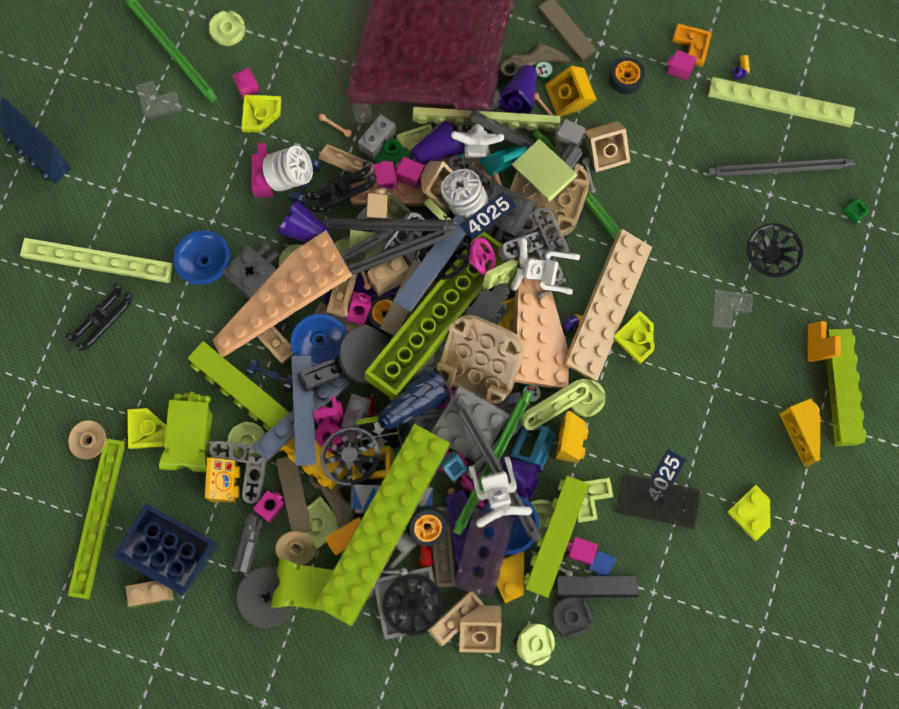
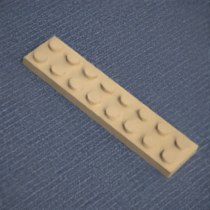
M623 229L617 233L563 362V365L595 381L600 376L615 339L614 335L618 332L652 249L650 245Z

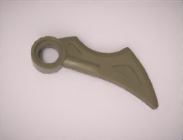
M539 43L532 53L527 55L513 54L508 60L504 61L501 64L500 74L505 80H511L524 65L536 66L541 61L568 63L570 58L552 47ZM512 67L514 72L509 74L504 69Z
M311 474L309 476L311 485L316 489L322 490L335 514L339 529L353 521L356 515L355 509H351V502L345 500L340 494L339 484L331 490L327 486L323 487L321 484L314 481L315 476Z

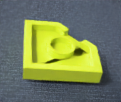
M244 95L242 131L262 132L281 115V96Z
M639 311L614 335V340L641 364L654 351V324Z
M148 408L129 409L128 448L164 447L166 424Z
M754 485L727 511L754 541L758 540L770 528V499L757 485Z

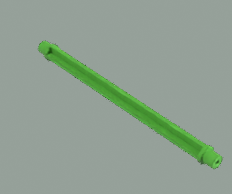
M125 0L127 6L131 8L204 94V97L208 98L210 102H214L217 96L214 94L213 89L202 79L137 0Z
M539 130L532 134L536 141L540 139L560 157V154L544 134L542 135ZM588 190L585 199L586 205L615 240L620 229Z
M524 390L522 396L518 398L511 417L493 449L498 460H500L520 418L530 403L529 399L532 394ZM487 463L478 479L481 491L484 490L481 478L493 474ZM475 487L458 520L455 522L456 526L453 532L461 535L463 530L466 529V525L480 500L477 497Z

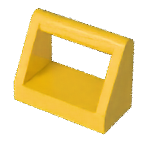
M390 446L379 447L380 460H386V470L375 471L368 479L386 477L395 460V452ZM374 447L361 452V454L375 457ZM352 465V480L362 477L363 475L357 467Z

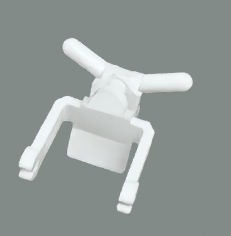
M480 124L472 126L468 133L462 132V126H458V132L454 131L451 133L453 139L465 143V158L488 156V145L504 140L503 134L496 135L494 132L487 134V131H484Z
M525 238L520 239V267L517 269L516 276L511 284V290L516 291L524 276L527 279H539L538 285L542 289L572 294L573 289L554 286L558 262L551 260L550 256L579 260L580 255L548 250L544 252L543 259L541 260L533 257L527 259V240Z
M509 456L504 459L511 483H508L506 472L484 476L481 478L483 491L479 488L474 466H469L477 497L480 500L489 499L491 510H494L477 520L476 525L478 527H483L504 515H530L532 513L530 507L510 506L511 499L509 493L515 492L517 486Z

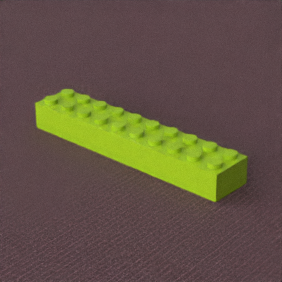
M486 232L476 237L483 238L490 243L495 253L496 267L507 262L501 259L498 253L499 248L502 246L501 243ZM480 244L482 249L488 253L486 247ZM467 248L462 254L467 255ZM458 259L454 264L459 269L465 260ZM490 260L485 262V269H489ZM469 262L467 267L457 276L440 280L365 371L364 379L392 400L398 396L402 389L417 376L448 337L450 332L448 328L451 323L464 316L463 312L468 306L474 304L477 294L485 290L483 287L485 275L481 274ZM450 267V269L445 273V275H448V274H451V273L454 272V271L451 269V267Z
M414 424L316 602V607L350 626L354 625L450 447V442Z

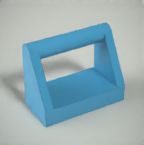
M522 426L510 457L518 461L540 464L541 470H543L557 434L545 426H539L534 429L540 432L531 456L528 458L519 455L529 431Z

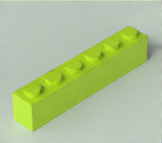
M829 329L827 331V338L832 336L841 337V356L826 359L835 446H856L865 442L866 430L863 428L862 422L864 420V411L861 409L860 404L862 393L858 387L860 375L856 370L858 358L857 354L854 353L855 336L852 335V329Z
M204 341L188 357L192 369L197 373L202 371L206 375L204 378L210 384L216 383L219 385L220 388L218 390L226 397L231 395L235 399L233 402L239 408L245 407L249 410L248 415L255 421L261 420L264 423L262 427L267 431L271 430L290 413Z
M566 476L565 480L561 479L557 489L561 491L559 498L554 497L550 508L554 510L552 517L547 516L544 527L547 528L545 536L540 535L541 539L537 544L540 547L538 555L534 554L530 563L533 569L531 574H526L523 582L526 585V590L546 598L549 597L588 490V483L570 476Z

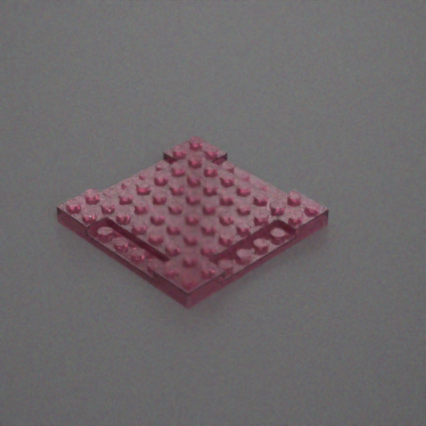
M371 0L347 91L348 99L351 103L385 105L386 101L445 104L454 105L455 109L491 111L498 81L497 70L509 16L513 13L515 0Z

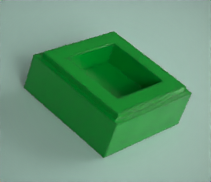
M859 197L843 209L855 224L871 211Z

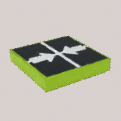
M379 416L357 420L358 428L369 432L376 439L379 447L390 446L392 449L401 447L398 426L391 430L382 428L378 423ZM362 435L360 440L362 446L371 442L368 437Z

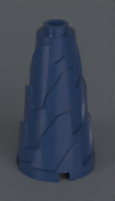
M424 369L379 414V425L384 429L391 430L402 423H407L416 416L420 417L431 409L434 410L448 401L450 395L449 388L444 390L445 380L436 371Z

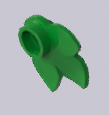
M390 139L385 143L384 150L378 153L376 164L381 161H392L395 171L397 163H401L404 157L410 159L409 155L411 152L408 148L402 147L400 141ZM395 146L396 150L391 151V148Z

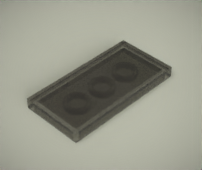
M623 474L616 513L695 529L701 490Z

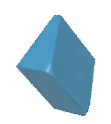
M455 452L447 455L440 464V467L452 482L468 470Z

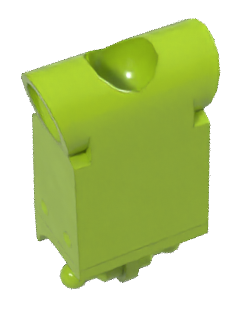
M191 391L184 395L175 394L174 400H169L165 450L160 459V470H178L188 467L193 472H206L213 416L209 411V396H201Z
M279 557L277 574L280 584L273 591L270 608L294 606L323 611L316 607L315 604L334 570L298 565Z

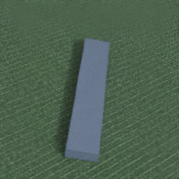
M458 214L454 217L452 221L457 222L456 234L434 244L395 297V304L409 312L412 311L467 235V232L460 225L467 219Z
M311 355L292 356L296 466L316 465L313 389L306 392L297 376L299 372L312 367Z

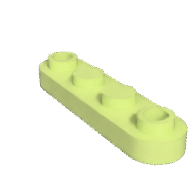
M583 380L574 381L524 412L520 420L521 424L527 430L536 429L583 400L589 393L588 384Z

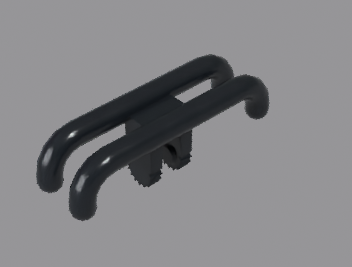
M367 161L363 162L361 170L345 178L342 176L338 177L336 183L328 182L327 187L318 192L307 191L305 197L310 200H317L331 193L337 196L322 205L311 204L309 206L310 211L315 213L327 211L373 187L376 178L372 174L367 176V182L353 189L350 183L364 177L371 171L370 163Z
M114 283V290L100 305L95 307L96 310L92 314L89 313L88 318L73 333L65 335L67 341H74L93 323L98 326V329L85 342L76 345L77 350L84 351L90 348L132 303V294L126 292L124 301L111 315L105 311L120 295L122 291L120 283Z

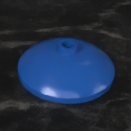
M206 230L196 231L184 237L177 245L173 256L174 267L180 277L191 284H209L223 275V270L230 263V249L226 241L217 233Z
M322 313L309 315L299 321L293 329L291 335L292 352L294 356L311 355V365L314 367L339 357L340 342L345 334H347L344 325L331 315ZM322 336L323 339L321 341H317L316 337Z
M519 496L524 506L531 508L532 513L530 516L539 529L540 523L536 509L528 500ZM490 502L483 509L480 518L494 511L491 510ZM515 514L501 516L480 527L481 535L487 545L502 554L521 553L534 543ZM508 520H512L514 522V526L512 528H509L507 526Z

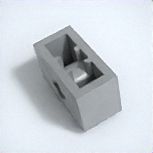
M380 114L358 141L359 150L372 160H375L378 153L384 149L385 143L395 136L396 125Z
M565 119L563 125L559 124L553 140L556 143L555 149L562 153L569 143L579 148L586 128Z

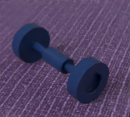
M310 158L313 171L318 172L321 164ZM308 183L300 185L298 193L289 192L288 200L293 203L297 200L305 205L307 199L301 193L303 189H306Z
M253 358L251 360L247 376L253 378L258 371L263 373L265 377L286 382L284 390L292 391V372L288 378H284L279 373L259 368V359Z

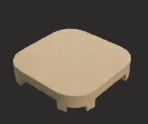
M578 163L573 166L572 169L576 172L577 176L550 201L516 171L510 190L536 203L532 212L542 207L551 210L563 236L571 233L578 223L589 190L590 179L583 166ZM543 212V216L541 217V219L545 220L547 225L553 224V222L549 223L547 221L546 216L548 214ZM527 220L524 227L531 229L532 221ZM550 228L547 234L556 236L557 231L555 228Z
M470 314L461 316L451 323L448 328L450 332L436 371H439L440 376L445 380L447 388L451 386L458 388L461 385L486 401L498 404L504 401L513 389L524 356L523 342L512 331L478 316Z

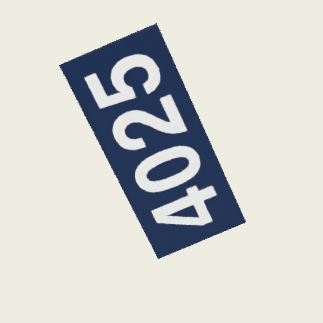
M503 191L460 225L474 240L514 209L516 205Z
M667 449L641 498L660 508L686 459Z

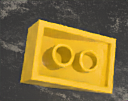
M812 398L791 406L779 414L804 467L820 460V411Z
M567 411L561 421L555 459L579 463L580 459H584L585 447L582 446L583 440H587L589 429L585 428L586 422L571 411Z

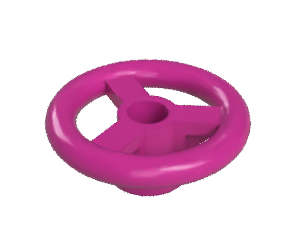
M476 238L471 244L469 262L483 275L496 267V257L492 246L487 240ZM480 244L486 247L488 253L482 249ZM487 260H490L489 269H485V262Z

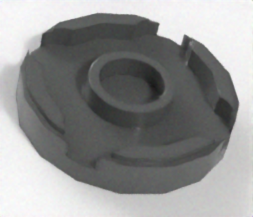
M564 598L553 608V625L563 636L570 638L579 637L586 633L591 625V609L580 598Z

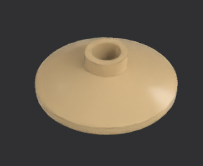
M90 420L82 421L70 432L68 439L70 451L80 459H92L103 450L106 443V433L99 423Z
M301 531L287 532L276 543L278 558H284L298 565L310 562L316 553V544L313 538Z

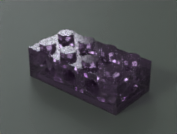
M475 507L454 587L493 598L496 593L515 517L504 515L483 527H478L476 525L477 520L491 511ZM487 527H492L495 530L494 537L486 536L485 529ZM482 546L489 549L490 555L488 557H483L480 554ZM476 566L484 569V576L480 577L475 574Z

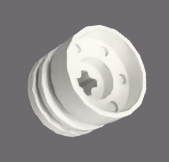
M295 145L267 155L263 161V174L269 186L275 191L281 192L309 183L313 174L312 162L307 152L300 146Z
M458 169L451 172L444 179L441 192L454 216L458 214L468 219L488 204L487 193L474 171Z

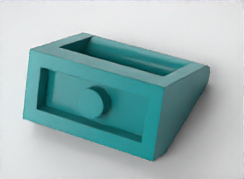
M526 146L506 148L483 157L480 163L490 177L512 168V164L528 148Z

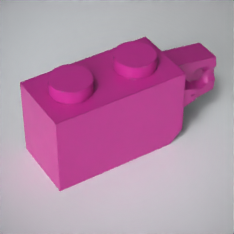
M258 143V153L252 155V191L255 198L274 197V189L266 182L263 174L264 158L271 154L267 153L266 143Z

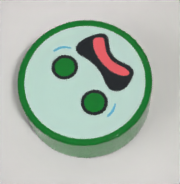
M541 61L535 67L539 80L551 78L553 67L549 62Z
M526 385L523 388L522 394L524 390L532 394L529 399L530 404L538 402L541 397L540 387Z

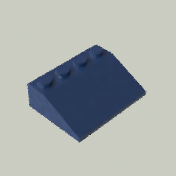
M3 97L0 104V129L4 133L2 137L9 144L14 143L16 145L15 150L21 156L26 155L29 157L27 161L34 168L38 166L41 169L39 173L47 181L51 179L56 183L72 168L57 148Z
M146 503L113 557L184 596L207 565L218 545L213 540Z

